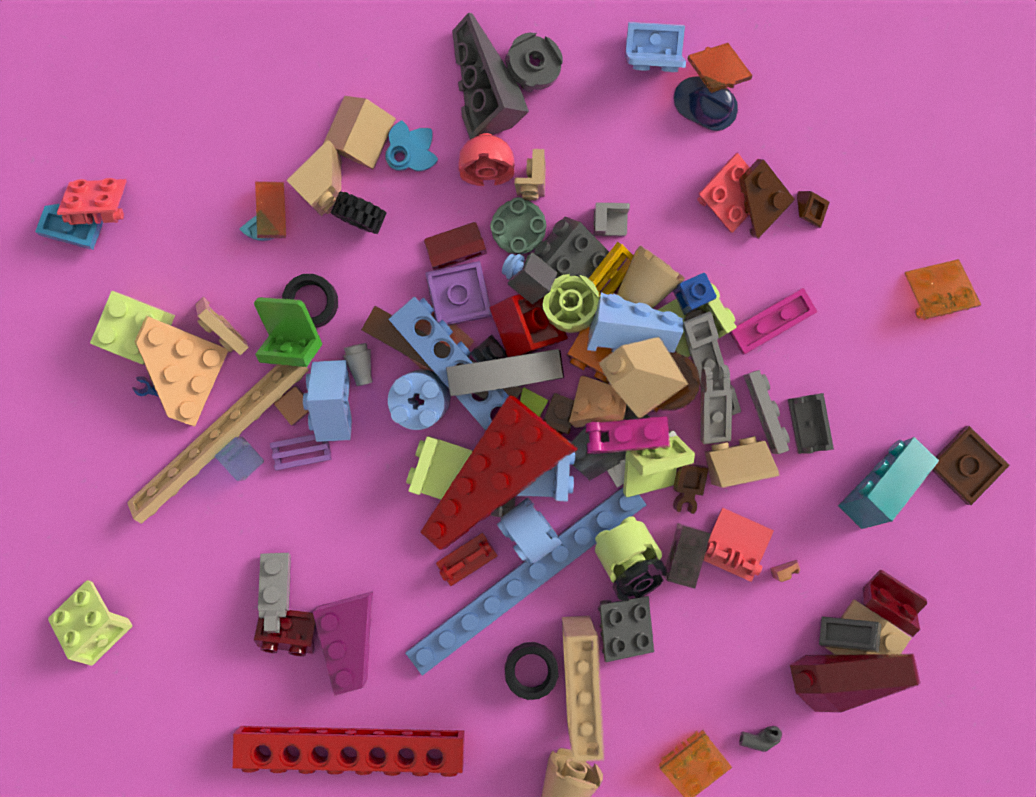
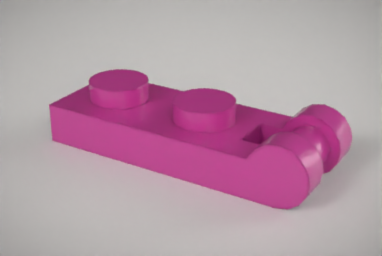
M667 416L611 422H589L585 424L590 442L587 443L588 454L670 448ZM601 433H609L610 442H601Z

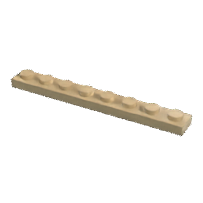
M277 364L127 502L133 519L142 524L150 516L154 515L158 508L170 497L176 495L182 486L195 477L212 459L216 458L231 441L238 438L243 430L253 421L257 420L274 402L278 401L292 385L300 381L309 369L307 367Z

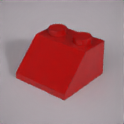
M518 294L489 307L508 357L527 355L568 339L566 332L557 329L549 322L543 310L544 296L534 304H531Z

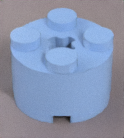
M425 369L412 371L397 379L390 388L388 407L391 417L396 423L412 430L426 429L439 421L447 412L450 405V391L435 372ZM418 394L420 399L424 400V403L421 405L415 400V396Z
M528 497L500 518L501 521L497 523L501 532L506 537H509L512 542L515 541L517 543L513 546L514 550L528 564L531 562L537 563L562 544L551 525L540 511H536L534 503Z

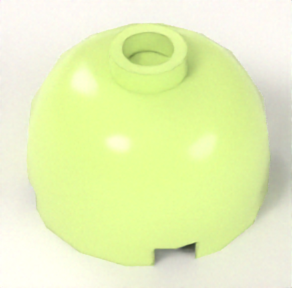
M562 275L554 280L551 291L544 296L543 310L549 322L557 329L568 333L580 332L590 327L597 311L599 293L594 283L585 276Z

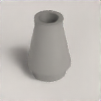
M366 343L344 348L346 355H343L355 379L356 386L372 383L371 349H367Z

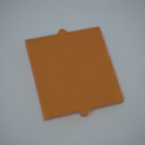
M729 43L712 48L706 47L705 50L690 54L687 58L711 93L727 87L734 88L737 84L751 80L753 76Z

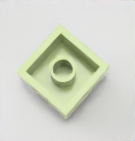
M111 291L90 344L145 365L135 340L146 315L169 325H172L175 315L124 294Z

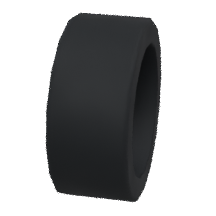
M301 274L294 277L286 285L282 299L294 300L297 291L306 285L320 287L325 292L327 304L325 310L320 315L311 317L315 328H319L328 324L335 316L338 309V295L335 288L325 278L316 274Z
M527 642L515 647L510 652L505 663V681L514 694L526 700H536L548 695L555 687L558 679V665L552 651L545 645ZM528 654L540 656L548 666V674L545 681L536 687L522 685L515 676L516 663L521 657Z

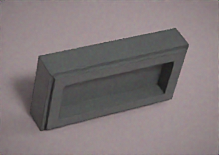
M822 617L819 645L829 648L879 653L882 624L874 621Z

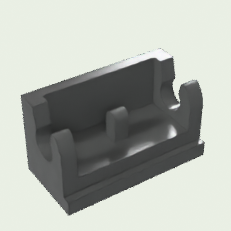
M824 393L788 399L798 454L834 450Z

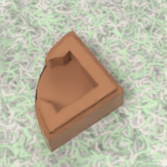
M794 560L770 568L773 578L784 582L791 579V574H799L800 567L798 561Z

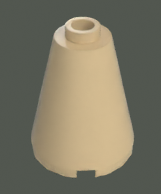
M640 245L635 251L617 295L633 303L647 304L653 309L675 290L677 285L684 281L685 277Z
M559 748L557 753H554L553 750L548 758L541 797H591L600 787L603 781V773L596 764L592 767L586 761L573 762L570 749Z

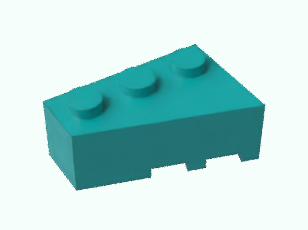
M915 437L905 441H896L889 448V453L838 505L861 529L892 522L939 462Z

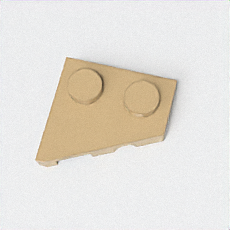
M202 297L195 304L197 315L200 318L197 322L208 333L214 331L220 336L219 342L229 352L235 350L239 355H242L249 348L247 341L222 315L219 316L210 308V302Z

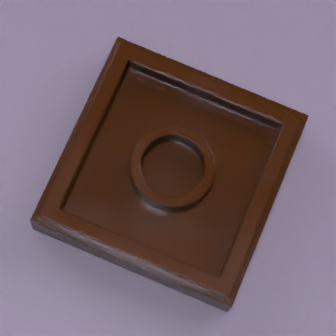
M965 426L936 456L939 462L932 471L967 505H972L1010 465L970 426Z

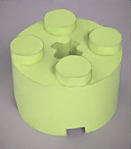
M628 517L619 526L610 531H602L595 537L597 543L595 553L613 583L620 574L635 564L648 559H656V557L660 560L662 557L661 550L645 524L637 521L635 517Z

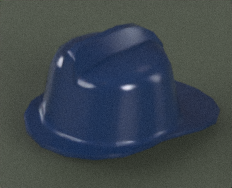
M695 76L681 81L675 90L674 104L678 112L685 118L713 131L724 130L731 126L736 119L738 113L737 100L734 94L724 85L717 84L707 78Z

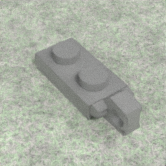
M289 553L260 554L258 611L259 618H264V631L267 633H280V617H286V612L289 611L291 555Z

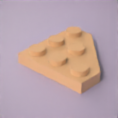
M146 315L136 337L135 344L161 400L162 407L169 418L195 427L228 350L223 346Z

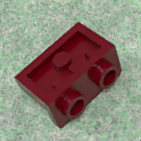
M879 570L863 587L864 606L911 637H914L920 631L918 613L927 605V599L885 571Z
M294 610L287 611L286 617H280V633L265 632L264 618H258L254 636L256 645L260 647L261 651L267 653H277L278 650L289 651L290 655L304 657L306 653L313 654V641L316 631L313 613Z

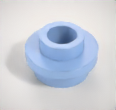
M510 254L502 267V274L506 275L507 280L522 270L525 260L524 256Z

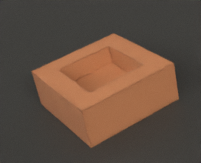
M294 386L274 403L290 425H295L309 413V410H304L303 392L298 386Z

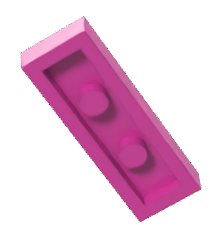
M802 288L736 326L737 328L730 331V334L742 355L818 311L805 289Z

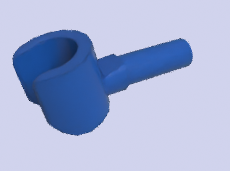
M136 377L137 381L146 384L145 388L141 390L132 387L136 395L146 396L150 394L159 397L155 388L150 386L149 381L145 377Z

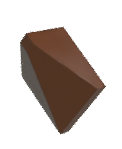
M798 191L799 218L817 228H821L830 202L812 191Z

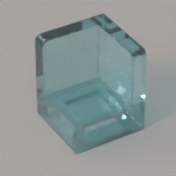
M235 437L214 456L237 481L245 480L264 463V459L244 437Z

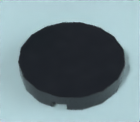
M648 559L635 564L620 574L614 581L612 588L619 600L629 601L628 597L633 595L635 598H641L658 588L664 581L662 576H667L668 572L662 560Z

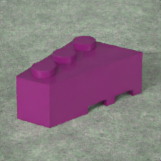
M373 591L320 605L313 611L334 696L361 689L367 681Z

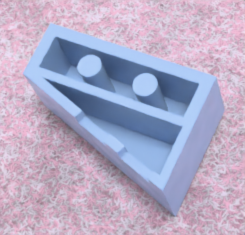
M601 293L596 314L589 328L587 350L596 351L598 346L612 348L611 351L613 353L622 345L659 337L668 352H675L683 334V318L670 311L662 312L652 309L644 303H633L624 300L616 294L607 295Z

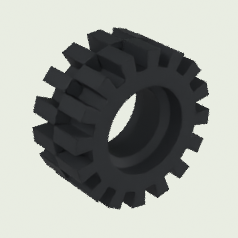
M342 191L339 192L331 210V214L373 234L379 233L387 214L385 210L373 205V203Z

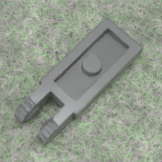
M728 365L719 366V387H713V373L710 367H703L701 370V383L703 387L701 388V442L703 444L731 441L732 389L730 388Z

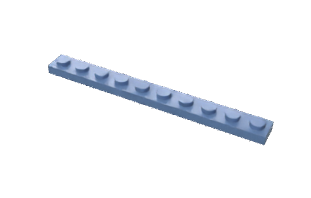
M621 487L559 534L557 538L561 540L562 544L535 564L532 562L528 564L526 561L521 563L409 648L405 654L423 676L596 544L595 537L600 532L610 531L619 526L624 519L632 517L647 504L639 494L626 497L623 494V487Z

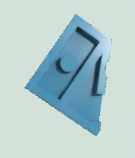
M60 204L44 207L35 231L39 236L94 250L103 221L100 224H96L93 218L92 224L70 225L69 222L63 221L62 215H57Z

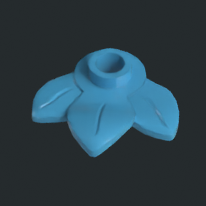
M401 120L396 123L389 132L390 146L385 155L388 165L397 171L411 168L419 172L434 166L438 158L428 151L433 138L432 129L419 128L409 131L404 121ZM398 153H403L405 158L399 162L395 160V156Z

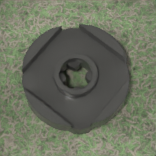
M532 32L518 36L513 41L505 57V62L512 78L520 84L523 90L529 92L534 89L542 90L551 86L558 78L563 63L562 53L557 44L546 36L543 39L536 36L537 33ZM530 56L533 59L540 60L538 66H534L529 62Z

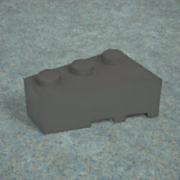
M626 405L623 420L650 418L647 414L641 418L637 417L631 408ZM586 427L571 442L578 449L575 451L573 466L589 481L618 465L622 459L626 458V451L588 454L587 443L590 442L589 434L586 433ZM601 433V442H610L609 433Z

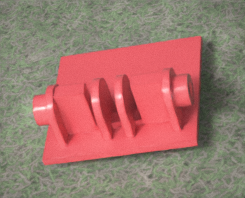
M738 153L699 192V197L697 198L701 205H708L731 233L749 216L745 211V197L741 192L739 178L750 167Z
M105 178L93 181L78 179L69 182L57 215H62L63 221L69 222L70 225L92 224L93 218L96 224H100L101 221L103 223H118L119 220L124 218L123 210L118 208L125 188L126 179Z
M722 507L700 559L752 582L754 575L758 576L762 570L760 562L774 530Z

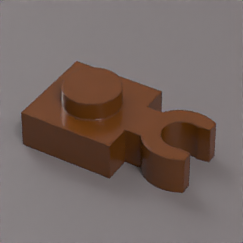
M695 464L677 468L673 490L680 493L673 502V508L677 512H681L682 505L688 502L687 511L695 514L697 510V502L694 500L695 495L703 496L709 468Z

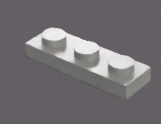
M760 370L743 375L772 454H781L789 451L787 443H790L789 435L786 429L780 426L777 417L780 416V411L774 400L771 401L768 394L770 384L766 375H761Z

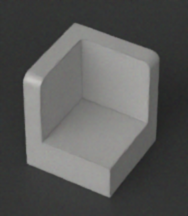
M596 203L594 206L593 236H626L627 215L630 210V204Z

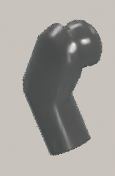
M769 726L757 735L742 732L739 745L766 752L780 742L782 732L777 726Z

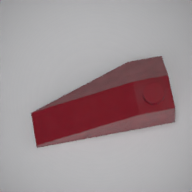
M914 654L805 655L790 665L796 694L815 712L841 713L920 684Z

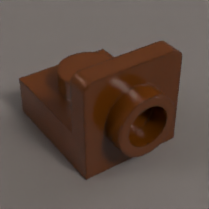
M557 393L553 394L543 421L560 435L570 433L572 424L569 421L574 400Z

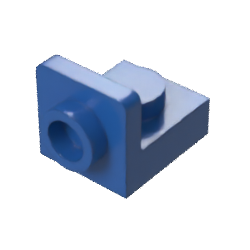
M701 273L678 284L677 288L673 290L684 315L713 301L717 297L706 273Z

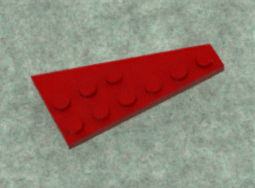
M508 396L420 532L439 550L446 549L466 534L470 528L491 515L490 513L506 504L533 484L537 478L553 469L561 460L578 449L516 397Z

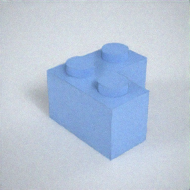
M346 360L312 362L311 373L306 374L308 393L303 394L304 410H309L310 413L308 415L309 430H314L316 442L350 440L352 416L348 401L350 377Z

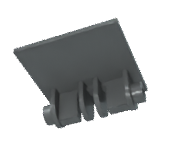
M649 596L629 599V601H600L598 611H600L601 623L599 626L602 628L600 636L603 639L602 653H604L605 662L654 652Z

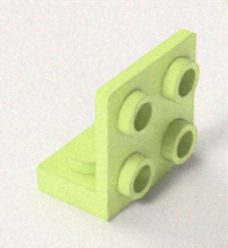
M678 436L669 437L670 448L626 451L623 494L626 497L673 486L677 468L693 464L695 453Z
M88 580L48 618L67 658L91 666L133 627L128 618L108 611L95 585Z

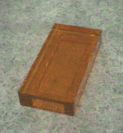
M255 181L257 238H286L284 182Z

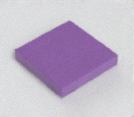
M480 261L425 272L437 323L443 320L448 326L492 317Z

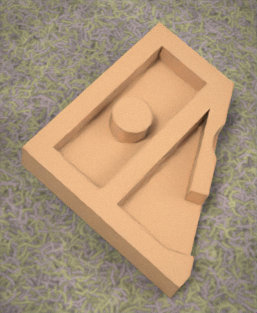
M580 376L569 422L577 428L586 426L585 424L589 422L623 420L627 404L611 385L586 376Z

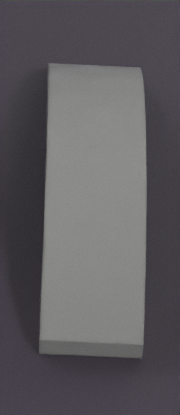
M709 311L683 322L688 350L692 362L697 367L701 388H703L701 383L702 368L710 367L713 373V387H719V366L724 365L717 342L719 336L712 313ZM730 384L732 389V415L740 413L741 409L735 389Z
M559 349L446 367L450 396L563 378Z

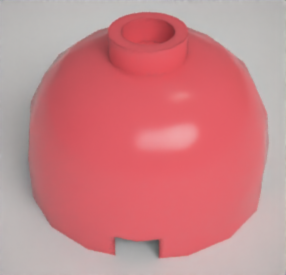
M483 133L470 139L462 147L458 169L461 179L467 183L484 186L482 180H495L494 185H500L509 181L514 176L515 161L513 152L507 142L499 137Z

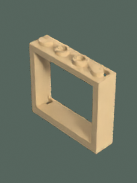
M590 616L562 617L567 726L573 762L604 760L597 634Z

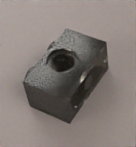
M678 522L665 566L668 573L667 576L663 577L669 582L695 589L711 533Z

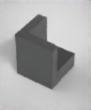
M531 253L527 256L522 270L509 279L508 285L531 304H534L551 291L557 272L537 255Z

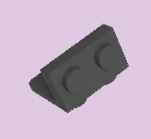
M566 216L554 225L552 233L534 251L535 255L557 272L556 278L566 274L578 277L582 275L589 278L609 253L581 222Z

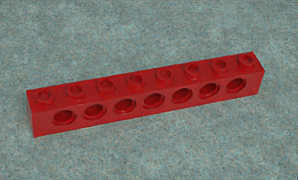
M240 726L233 734V768L242 769V772L246 773L257 772L259 769H270L272 773L298 770L302 774H311L316 770H327L328 774L333 775L342 774L344 771H355L358 775H369L372 771L384 772L388 776L399 775L401 772H412L414 776L440 773L444 777L457 776V773H463L465 730ZM259 746H267L271 751V755L262 754ZM287 746H295L299 750L300 755H291L288 752ZM315 747H324L328 751V756L318 755ZM352 747L355 749L357 756H347L343 748ZM381 748L386 756L378 758L373 755L372 749ZM408 748L413 751L414 756L412 758H404L400 754V750ZM438 749L443 756L439 759H433L429 756L428 751Z

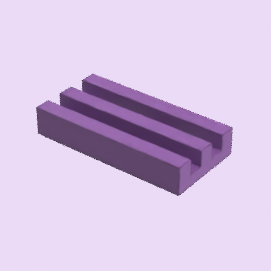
M315 434L270 443L273 451L272 458L275 461V471L332 460L329 442L322 441L321 445L280 452L279 447L316 440ZM319 450H324L325 454L282 463L281 458Z

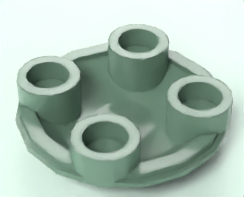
M519 197L513 198L511 201H507L500 206L490 224L493 239L498 246L513 254H524L534 250L544 239L547 227L545 216L540 208L532 202Z

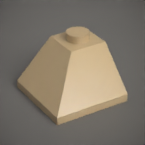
M659 337L622 345L599 362L611 386L639 418L646 415L688 384Z

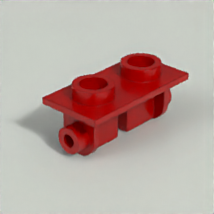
M482 532L437 561L436 565L440 569L439 573L443 580L447 581L451 587L498 555Z

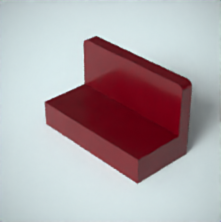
M476 222L424 239L434 271L487 254Z

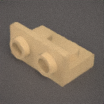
M533 149L532 158H527L528 178H515L514 180L517 196H522L524 200L534 201L538 200L539 196H545L546 161L544 149Z

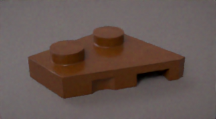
M757 159L739 178L741 192L745 197V211L747 214H750L753 227L750 229V234L758 239L795 200L764 159Z

